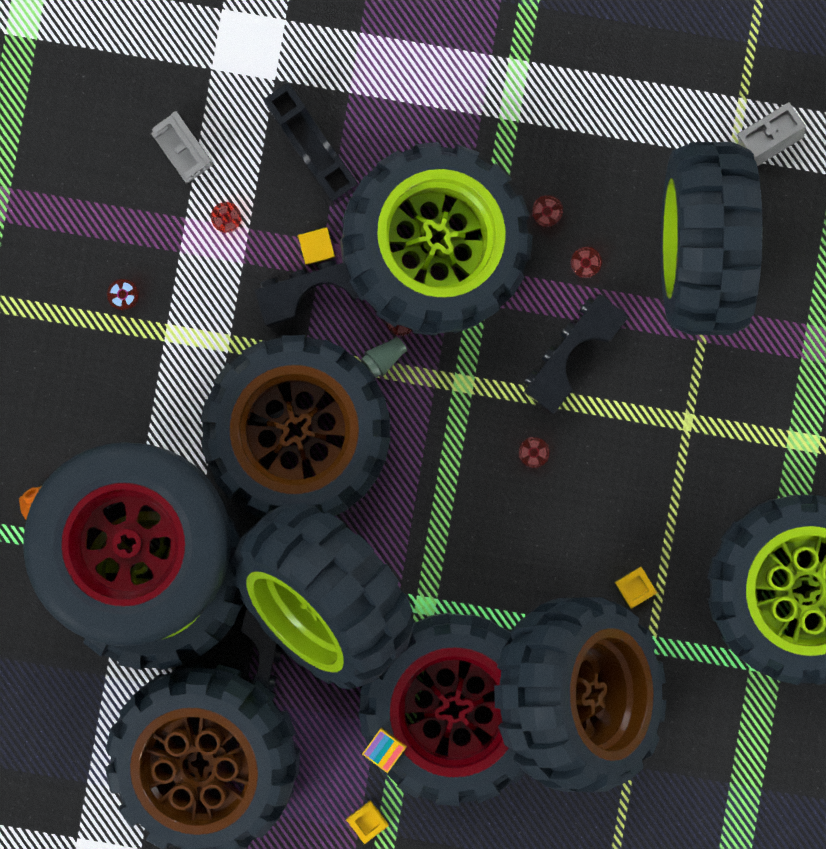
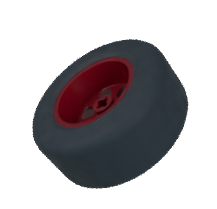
M111 443L97 446L75 455L57 468L44 482L31 504L26 519L23 540L24 560L36 595L49 613L63 626L86 639L114 646L142 645L158 641L176 633L194 621L210 605L217 595L228 570L231 556V529L225 506L217 490L194 464L182 456L161 447L141 443ZM123 502L126 507V520L114 525L105 516L104 509L114 503ZM144 505L153 508L161 516L160 522L150 529H146L138 523V516ZM91 527H95L107 534V542L104 548L97 550L87 548V535ZM125 535L136 540V544L132 545V552L129 548H122L121 543L125 542ZM164 536L170 538L171 548L167 559H161L151 554L150 545L154 538ZM107 558H112L120 566L117 577L113 582L102 577L96 570L97 565ZM139 562H144L152 570L153 578L145 583L135 585L132 582L131 567Z

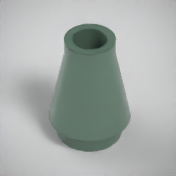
M396 336L392 340L364 352L365 356L360 361L375 378L379 375L383 377L402 354L407 352V349Z

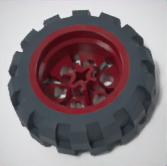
M450 612L430 615L428 618L414 623L409 644L402 655L376 681L362 686L359 718L362 736H364L367 746L381 727L407 746L388 773L378 767L382 774L386 773L397 784L399 789L415 798L420 796L433 800L437 805L459 806V803L476 800L480 803L500 795L499 791L512 782L517 783L523 777L525 772L513 760L516 752L505 746L498 727L502 723L501 710L495 708V700L484 701L482 697L494 691V686L500 685L501 670L497 668L502 648L513 641L509 630L507 631L493 623L492 620L472 614L461 615L451 614ZM460 660L471 663L464 678L458 676ZM443 668H448L454 673V679L449 684H442L437 680V673ZM423 670H426L434 682L431 687L416 678ZM473 676L482 678L484 681L483 688L479 692L468 690L466 684L469 678ZM427 690L432 694L433 699L429 705L421 706L415 701V696L419 691ZM449 692H455V695L445 696ZM455 701L456 705L464 706L458 710V716H453L451 712L445 711V709L449 708V702ZM481 706L490 708L492 711L490 719L485 722L478 721L474 716L477 708ZM424 712L423 719L410 725L407 724L406 713ZM427 721H437L441 726L439 733L433 736L427 735L423 730V725ZM477 726L492 736L485 745L481 743L474 733ZM459 728L467 729L470 732V738L465 743H457L453 739V733ZM442 736L449 738L447 756L435 753Z

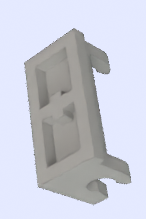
M790 102L739 132L737 134L738 144L752 151L757 166L803 139L806 125Z
M177 111L173 112L152 129V136L186 184L214 165Z

